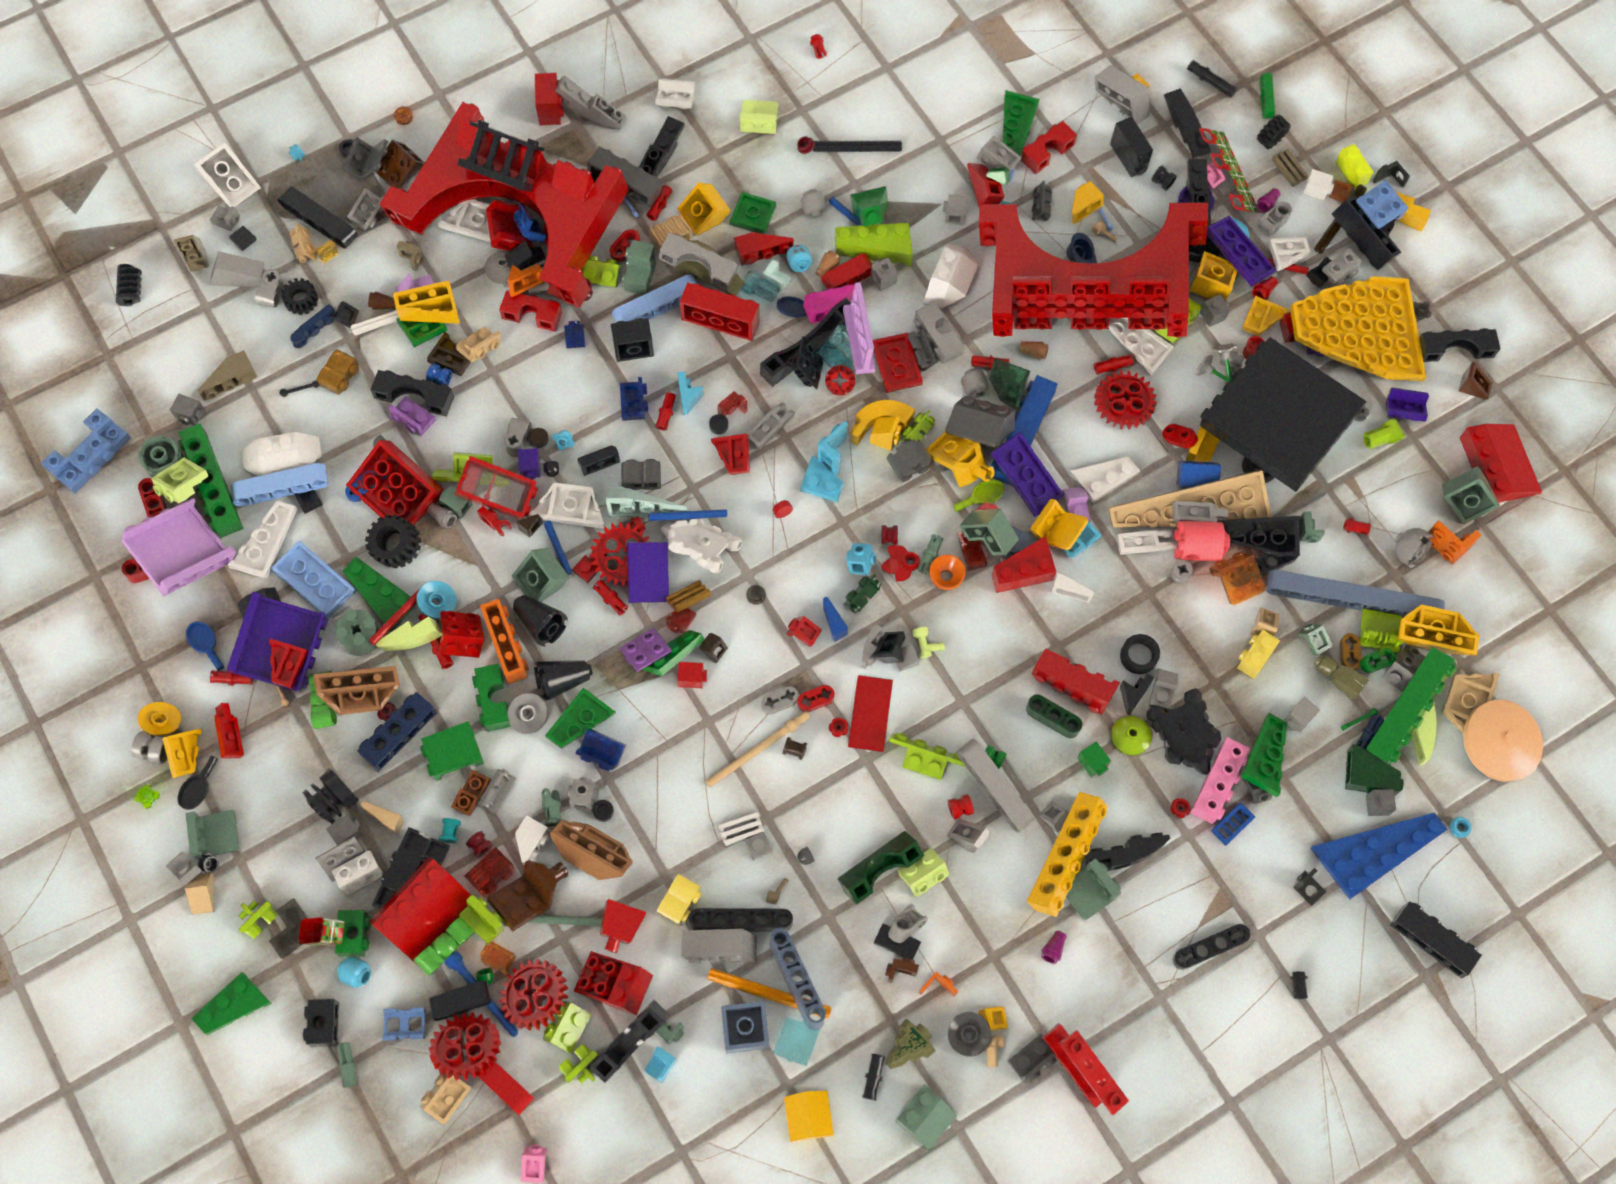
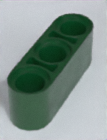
M1041 695L1031 696L1027 703L1026 712L1030 717L1069 739L1077 737L1082 729V720L1078 716ZM1037 703L1041 706V709L1036 710L1031 704ZM1054 713L1058 715L1059 719L1053 720L1049 714ZM1067 724H1074L1077 729L1070 730Z

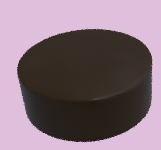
M543 428L531 430L529 433L530 444L535 448L546 446L549 441L546 430Z

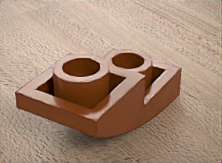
M472 770L463 789L460 788L451 807L471 816L492 779Z

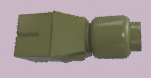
M1320 654L1314 662V665L1317 666L1316 669L1326 677L1331 676L1330 680L1352 700L1358 696L1369 681L1353 668L1344 665L1338 667V662L1328 655L1323 656Z

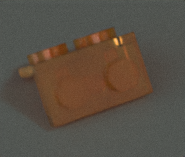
M1243 551L1237 552L1232 555V558L1217 561L1215 566L1209 568L1212 576L1221 578L1231 605H1237L1265 591V585L1253 554H1247Z

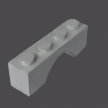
M670 232L659 251L658 259L674 267L685 261H695L702 264L709 273L710 283L726 291L736 274L738 266L732 259L721 257L713 250H706L699 244L689 242L683 239L682 236Z

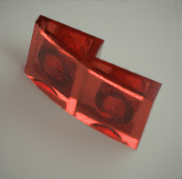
M963 531L957 532L968 571L987 567V559L982 549L981 540L968 541Z

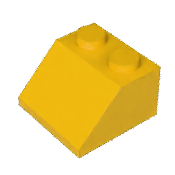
M699 182L677 208L696 236L721 224L731 212L712 184Z
M1204 251L1189 291L1208 299L1221 294L1224 300H1226L1232 290L1237 270L1228 260Z

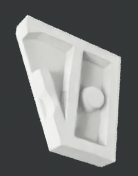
M1306 237L1270 239L1268 244L1277 271L1308 257L1310 254Z

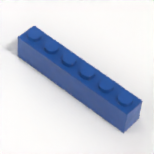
M1036 375L1034 381L1030 380L1026 390L1029 393L1027 397H1022L1019 404L1022 408L1020 412H1015V430L1007 437V440L1016 433L1021 432L1028 444L1032 445L1056 392L1058 383ZM993 460L991 464L995 471L993 479L1012 486L998 464Z

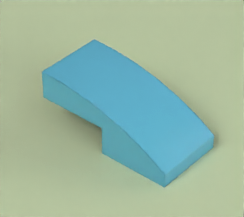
M1088 522L1071 549L1062 550L1072 559L1102 536Z

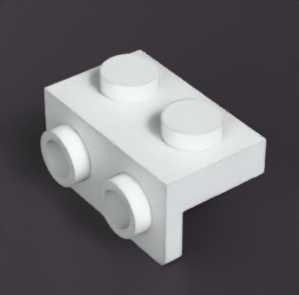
M660 78L658 81L656 105L679 107L680 109L692 108L695 83L692 81Z

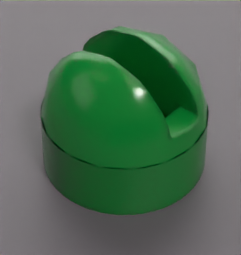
M484 968L475 973L477 981H487L488 986L492 984L494 980L492 968Z

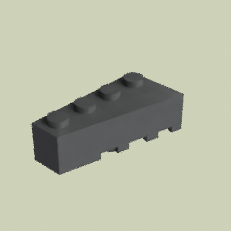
M599 146L588 160L587 171L591 173L594 182H596L605 165L619 168L626 180L629 189L626 195L629 196L630 200L651 207L662 192L663 181L657 176L648 174L641 167L632 165L626 159L614 155L608 149Z

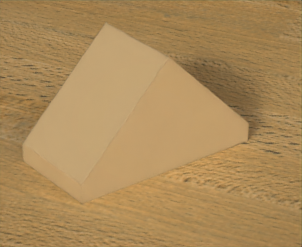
M1260 607L1251 635L1254 636L1255 633L1259 635L1264 630L1274 636L1278 630L1279 614Z
M200 872L185 887L192 915L214 912V874H203Z

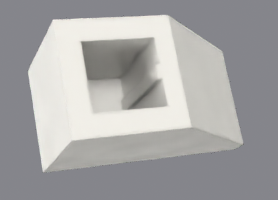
M527 815L515 833L523 865L528 860L536 862L541 846H545L550 839L548 827Z

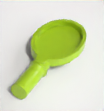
M990 479L989 482L982 481L974 487L971 497L954 504L953 509L955 512H958L975 503L983 505L989 502L992 504L1003 496L1004 485L994 479Z

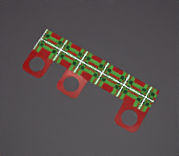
M1199 128L1200 134L1206 143L1218 146L1221 154L1211 153L1212 161L1217 168L1229 171L1239 195L1229 194L1232 206L1236 210L1260 213L1224 131ZM1204 131L1208 132L1211 135V141L1207 140L1204 137ZM1215 156L1222 160L1223 166H1219L1215 162ZM1233 198H1237L1242 206L1237 207L1233 203Z

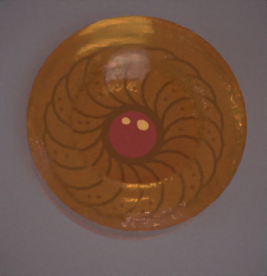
M399 107L394 112L395 120L400 125H407L413 120L412 111L408 107Z

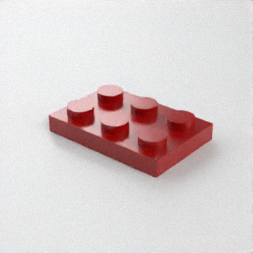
M908 332L873 340V352L886 393L923 385L913 347L908 340Z

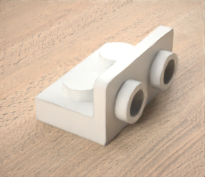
M367 851L332 870L339 888L346 897L381 879L383 871L371 851Z

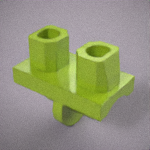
M254 900L248 906L243 902L240 906L244 910L238 916L242 920L248 914L251 917L238 930L242 934L245 932L255 939L263 931L255 921L261 916L270 924L278 916L271 907L272 904L267 900L254 913L252 910L258 904Z
M581 1044L574 1051L582 1060L577 1066H574L568 1058L559 1065L560 1070L565 1075L564 1079L568 1083L581 1071L583 1074L578 1078L581 1084L587 1078L592 1082L595 1080L592 1075L593 1071L585 1067L598 1054L594 1050L591 1051L584 1044Z

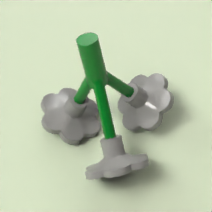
M1233 343L1218 345L1213 348V352L1222 353L1220 364L1226 367L1227 376L1216 371L1215 367L1211 365L1212 355L1206 356L1197 368V376L1203 375L1207 371L1210 374L1217 375L1226 383L1228 381L1232 382L1233 370L1242 366L1244 357L1232 351L1237 348V345Z

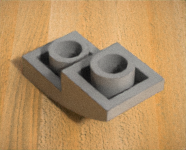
M876 623L871 629L864 645L862 656L863 669H866L868 665L872 666L876 661L873 654L883 637L881 635L882 627Z

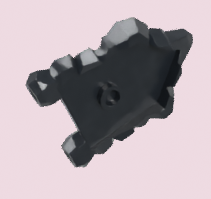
M1197 688L1185 692V704L1167 713L1160 706L1147 710L1146 716L1152 722L1151 727L1156 733H1159L1160 739L1164 741V757L1170 764L1180 765L1182 762L1183 765L1196 769L1202 775H1208L1210 772V760L1214 753L1213 748H1217L1222 738L1220 731L1208 721L1209 716L1205 712L1207 706L1206 702L1202 700V693Z

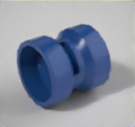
M435 363L430 365L426 374V380L432 383L437 382L438 385L444 384L448 386L452 378V370L442 369L440 365Z

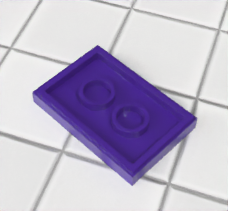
M628 542V603L667 602L666 597L669 596L668 542Z

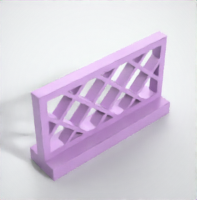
M860 282L855 283L851 304L844 305L843 313L855 374L875 373L874 345Z

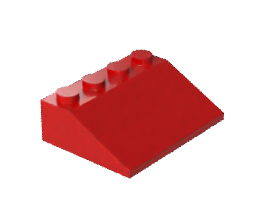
M1481 424L1467 427L1459 437L1471 468L1479 467L1488 480L1499 503L1542 493L1514 424Z
M379 440L346 484L354 494L360 496L359 498L380 517L385 519V515H397L413 525L427 513V509L432 503L436 504L441 493L445 490L389 440ZM362 474H364L363 477H362V482H361V480H358V481H357V483H359L360 485H358L357 488H354V487L352 486V484H353ZM360 488L369 490L364 495L358 492Z
M428 857L369 923L414 962L418 955L429 945L431 946L432 942L460 917L459 914L468 906L466 900L471 894L441 865Z

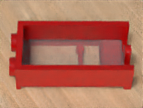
M469 456L454 495L521 520L524 516L528 517L532 507L529 505L530 500L535 498L538 488L535 487L537 481Z

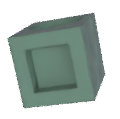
M450 485L448 489L443 490L441 493L440 504L442 507L454 511L455 515L462 519L473 505L472 501L455 496L456 488Z

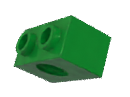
M338 910L337 920L344 921L342 944H335V954L339 957H365V951L369 950L367 929L371 927L369 923L371 917L368 916L365 910ZM358 929V935L354 938H349L351 930Z

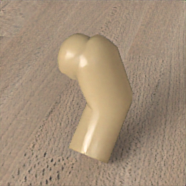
M994 1035L991 1037L986 1049L987 1067L998 1066L997 1048L1004 1047L1003 1036L997 1037Z

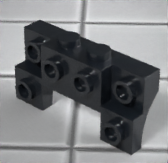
M408 827L398 850L394 851L390 858L391 865L388 871L386 870L381 877L382 884L372 906L380 910L428 857L434 859L442 866L450 845Z

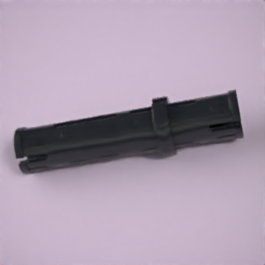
M1192 60L1188 65L1187 70L1197 75L1199 80L1208 82L1230 98L1236 93L1237 87L1210 71L1209 67L1205 68L1195 60Z

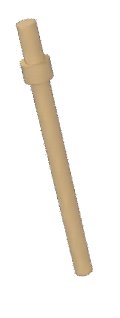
M805 711L795 719L785 722V726L705 781L707 785L712 787L789 732L793 733L800 724L810 718L809 714Z

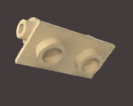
M295 223L296 228L291 229L290 237L293 246L296 247L294 248L296 259L300 263H305L308 258L315 261V249L311 244L309 230Z

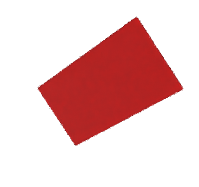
M858 675L848 747L884 752L893 680Z

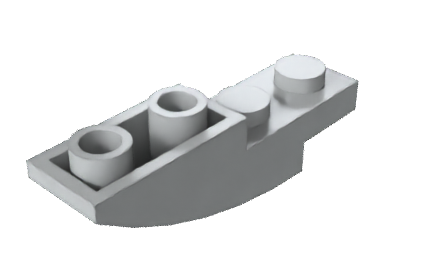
M565 75L560 79L555 91L568 100L567 107L598 124L615 129L622 127L626 115L598 94L592 97Z

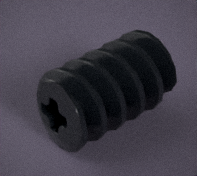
M119 264L117 266L115 301L120 306H132L141 301L140 282L142 278L140 276L142 271L130 264Z

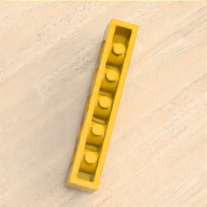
M1082 792L1078 793L1027 899V902L1035 911L1056 917L1059 910L1062 909L1065 897L1072 888L1073 880L1081 869L1085 855L1089 852L1090 844L1098 833V827L1106 816L1108 806L1100 797Z

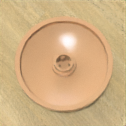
M1492 700L1476 707L1466 720L1463 731L1465 749L1472 763L1484 775L1494 780L1509 782L1528 776L1538 766L1543 752L1542 735L1534 718L1520 705L1507 700Z

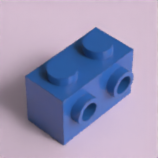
M1178 461L1176 484L1184 489L1220 480L1221 465L1217 462Z

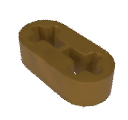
M1347 633L1340 640L1339 644L1341 665L1353 668L1356 671L1360 667L1361 660L1360 639L1353 633ZM1348 639L1350 640L1351 643H1354L1353 646L1351 647V650H1350V645H1349L1348 643H1346ZM1350 655L1352 662H1355L1353 666H1351L1350 662H1347L1350 658Z

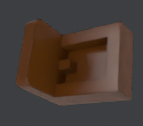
M894 958L892 964L888 963L885 976H889V983H892L895 971L916 977L919 965L909 958H903L902 960Z

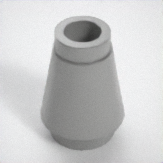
M432 503L427 509V513L442 528L449 529L456 523L457 516L452 510Z

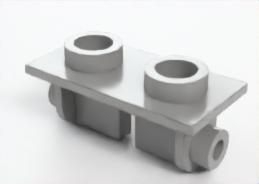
M497 769L477 805L496 814L516 777L510 775L505 769Z

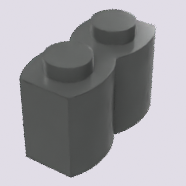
M629 459L621 462L622 487L632 490L661 489L660 461L647 459L643 462H638L634 459Z

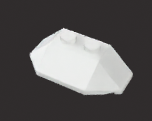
M950 242L944 247L931 277L923 304L929 305L935 302L939 309L942 310L946 306L966 297L978 268V264L967 248Z
M298 432L255 439L241 451L243 469L257 477L314 464L322 456L320 438Z

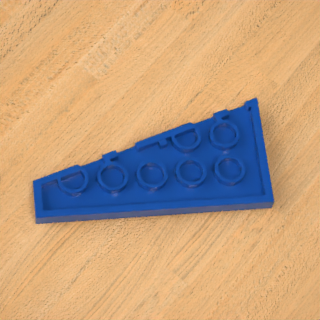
M1430 813L1315 845L1310 849L1347 897L1352 899L1448 829L1435 813Z

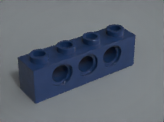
M418 692L409 695L404 700L403 705L399 709L394 710L389 715V719L384 724H380L374 730V734L359 745L357 752L379 772L437 714L435 708ZM409 713H415L412 719H406ZM395 727L401 728L397 734H391ZM380 742H386L382 749H377V745Z

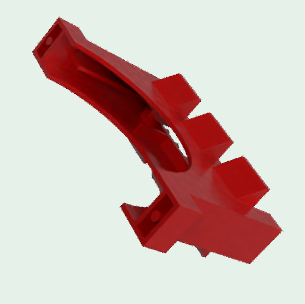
M462 102L408 191L400 187L397 189L390 186L379 205L391 222L422 236L427 227L439 215L449 208L471 199L500 197L524 204L535 211L547 226L548 253L539 279L550 284L547 294L580 309L590 291L587 280L584 278L581 270L629 190L622 171L615 166L605 165L596 182H594L591 173L586 169L582 168L580 170L568 161L564 163L560 160H557L556 164L553 163L552 165L545 160L542 151L535 150L526 176L527 182L533 184L532 190L529 192L457 165L459 158L466 159L470 155L478 129L469 125L470 121L478 122V119L484 121V117L479 111L480 109L475 104ZM487 131L484 133L477 156V163L481 165L486 163L494 134ZM508 140L506 143L500 141L493 166H495L494 170L500 171L503 168L511 140ZM518 143L509 171L511 172L510 176L516 178L519 175L527 146Z
M1169 203L1167 219L1160 232L1149 244L1122 259L1093 264L1063 260L1039 248L1023 230L1018 217L1017 204H980V246H996L992 305L993 336H1013V318L1014 329L1021 330L1052 329V318H1071V329L1102 330L1109 329V318H1128V329L1160 330L1167 328V337H1187L1189 316V245H1206L1208 203Z

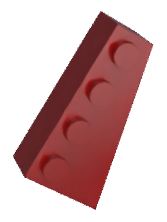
M1046 648L1031 674L1038 682L1049 684L1056 692L1065 693L1070 696L1072 701L1086 705L1091 712L1096 714H1103L1120 684L1116 680H1113L1112 683L1105 680V675L1099 672L1096 674L1089 673L1086 667L1081 664L1072 665L1068 658Z

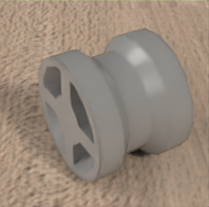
M1179 560L1171 569L1170 577L1175 583L1184 584L1192 575L1193 567L1188 561Z

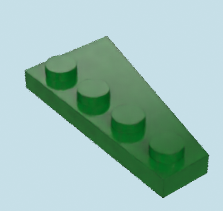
M1005 90L1002 142L1021 157L1040 99Z
M356 556L343 570L345 576L384 624L411 597ZM417 603L389 630L390 632L396 629Z
M1268 713L1265 716L1240 777L1277 798L1281 793V787L1279 786L1282 779L1281 765L1284 761L1283 746L1285 745L1287 722Z

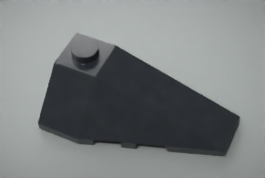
M1299 516L1217 521L1223 523L1224 530L1230 535V543L1279 557L1300 556Z

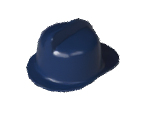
M1083 233L1074 234L1066 250L1069 261L1089 264L1097 263L1091 239Z

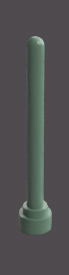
M539 915L528 923L601 926L602 917Z

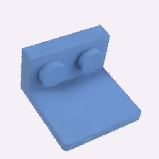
M1386 180L1356 200V203L1377 229L1382 228L1393 219L1399 220L1409 209Z

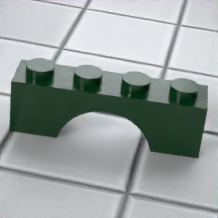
M903 831L838 877L837 880L844 893L857 905L873 893L874 882L882 873L896 867L908 868L924 857V854L918 842L906 831Z

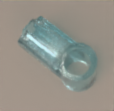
M749 270L743 279L745 284L741 290L748 295L756 294L769 302L776 299L779 287L764 280L758 272Z

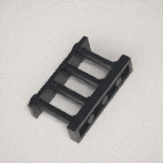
M479 119L478 122L470 121L469 125L478 128L470 155L466 159L459 158L457 165L520 190L531 192L533 184L528 183L526 178L534 151L544 152L545 148L538 146V141L529 138L525 141L488 127L489 123ZM487 131L494 134L486 163L481 165L477 163V156L484 133ZM501 137L511 140L503 168L500 171L494 170L495 166H493ZM519 143L527 146L520 173L515 178L510 176L511 172L509 171Z

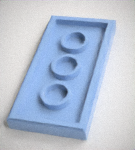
M300 541L270 568L320 613L325 612L327 619L356 592L353 586Z

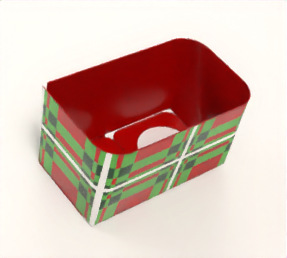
M323 917L303 919L300 924L298 942L299 944L316 946L342 944L344 921Z

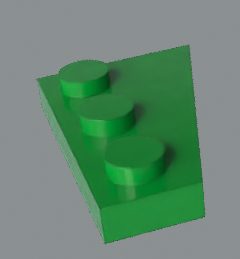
M688 630L668 642L667 645L672 652L642 670L663 676L704 641L702 633Z
M241 972L191 1019L204 1034L209 1035L232 1024L233 1021L243 1016H248L254 1013V1011L272 1003L245 973Z

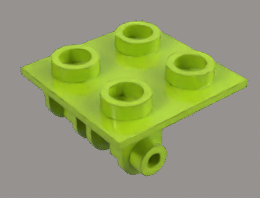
M1362 609L1359 638L1361 647L1378 650L1390 648L1393 652L1399 653L1400 644H1403L1398 639L1402 616Z

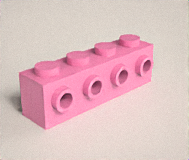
M1228 737L1224 740L1190 812L1191 814L1211 824L1217 819L1221 820L1225 809L1222 807L1225 801L1229 802L1234 791L1231 788L1233 783L1237 785L1240 780L1241 773H1239L1241 766H1245L1249 756L1247 753L1250 748Z

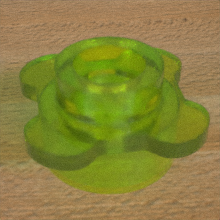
M146 784L137 791L134 800L143 804V808L149 809L152 807V803L159 799L160 793L153 791L151 786Z

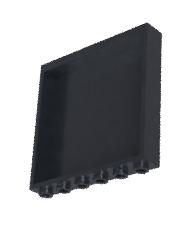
M1269 337L1266 342L1262 341L1258 345L1255 355L1251 354L1245 361L1246 366L1243 369L1240 367L1234 375L1235 379L1232 382L1228 381L1221 396L1219 394L1216 395L1211 403V408H1206L1200 416L1202 420L1199 426L1297 492L1363 410L1367 401Z

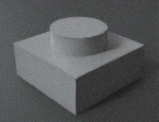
M764 832L745 840L753 861L772 853Z

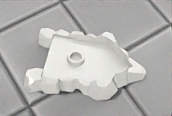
M702 518L689 519L688 521L678 520L674 523H665L660 527V531L668 540V548L671 551L682 555H690L691 558L697 560L700 566L718 574L724 564L721 556H719L726 548L729 551L737 552L743 543L740 537L732 536L727 532L722 533L721 528L705 524Z

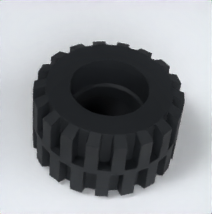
M385 515V519L379 517L377 519L378 522H373L371 524L373 527L367 530L369 536L365 537V541L368 542L365 546L369 550V555L381 564L392 568H398V566L402 568L406 566V562L408 564L412 563L411 559L418 556L416 551H420L421 548L418 543H421V538L418 537L420 535L419 531L415 529L416 527L397 515ZM399 532L400 542L398 546L391 551H387V540L392 534Z

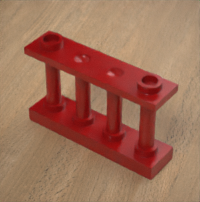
M1058 1023L1042 1037L1093 1107L1096 1108L1103 1103L1110 1114L1114 1115L1129 1102L1078 1030L1069 1035L1064 1027Z

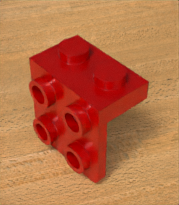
M441 611L442 636L438 648L439 654L479 658L484 641L480 616L474 613Z

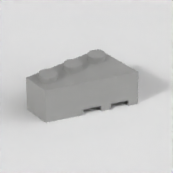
M744 929L682 931L681 957L687 959L688 963L699 964L701 961H708L710 963H721V961L756 963L757 937Z

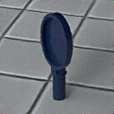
M785 296L777 300L776 307L782 314L797 318L807 316L803 307L804 301L800 298Z

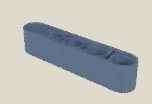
M777 928L771 933L769 944L771 952L805 1025L811 1030H819L825 1021L826 1012L789 933L783 928ZM780 938L783 939L785 942L783 944H778L774 940ZM790 957L794 961L791 963H787L783 960V958ZM800 976L802 981L796 982L792 977ZM808 995L811 997V1000L804 1001L801 996ZM817 1014L821 1019L813 1020L810 1015Z

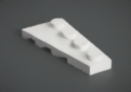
M1109 318V330L1152 376L1173 351L1174 346L1150 329H1128V318Z
M277 501L263 518V523L250 535L251 538L246 545L239 549V554L236 558L229 562V568L267 579L270 568L273 566L296 514V506Z

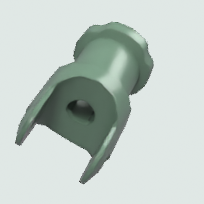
M545 788L541 794L542 807L546 814L545 826L556 827L563 820L560 816L561 800L559 792L553 790L550 796V790Z

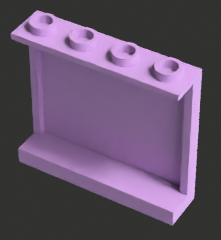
M194 498L183 501L174 508L164 509L159 515L147 517L142 523L135 526L131 525L123 531L121 542L163 597L228 565L231 560H234L235 550L231 546L226 548L195 509L194 504L196 500Z

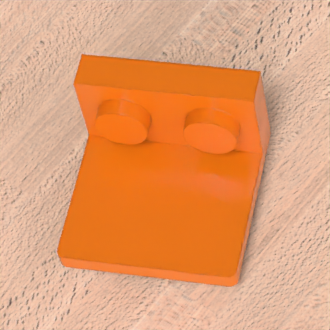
M1439 520L1429 530V533L1434 536V538H1430V541L1433 542L1431 547L1440 552L1442 557L1452 564L1456 563L1482 536L1475 530L1471 535L1466 533L1459 539Z

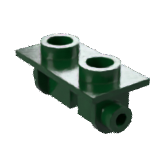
M876 575L864 576L858 582L860 586L846 595L845 598L847 600L843 605L850 604V610L853 613L860 612L869 602L864 595L871 599L880 590L881 583L876 579L873 580Z

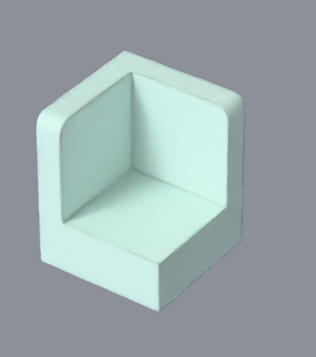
M772 260L763 272V283L781 293L791 281L790 276L779 271V263L775 260Z

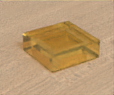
M332 240L316 249L323 264L339 254Z

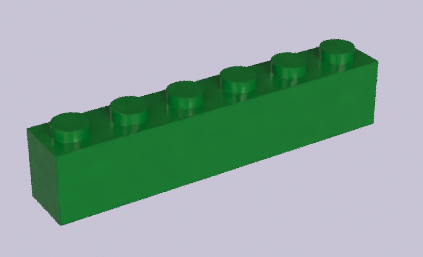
M1434 647L1430 649L1367 746L1366 751L1389 765L1398 761L1401 756L1400 750L1404 745L1407 746L1412 739L1411 733L1422 724L1424 719L1422 716L1433 707L1435 703L1433 699L1444 690L1446 686L1444 682L1448 676L1452 677L1455 673L1457 666H1455L1454 658Z

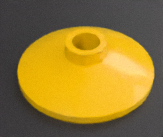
M165 702L150 703L144 706L138 714L140 728L144 732L155 736L171 734L177 730L181 723L179 710Z

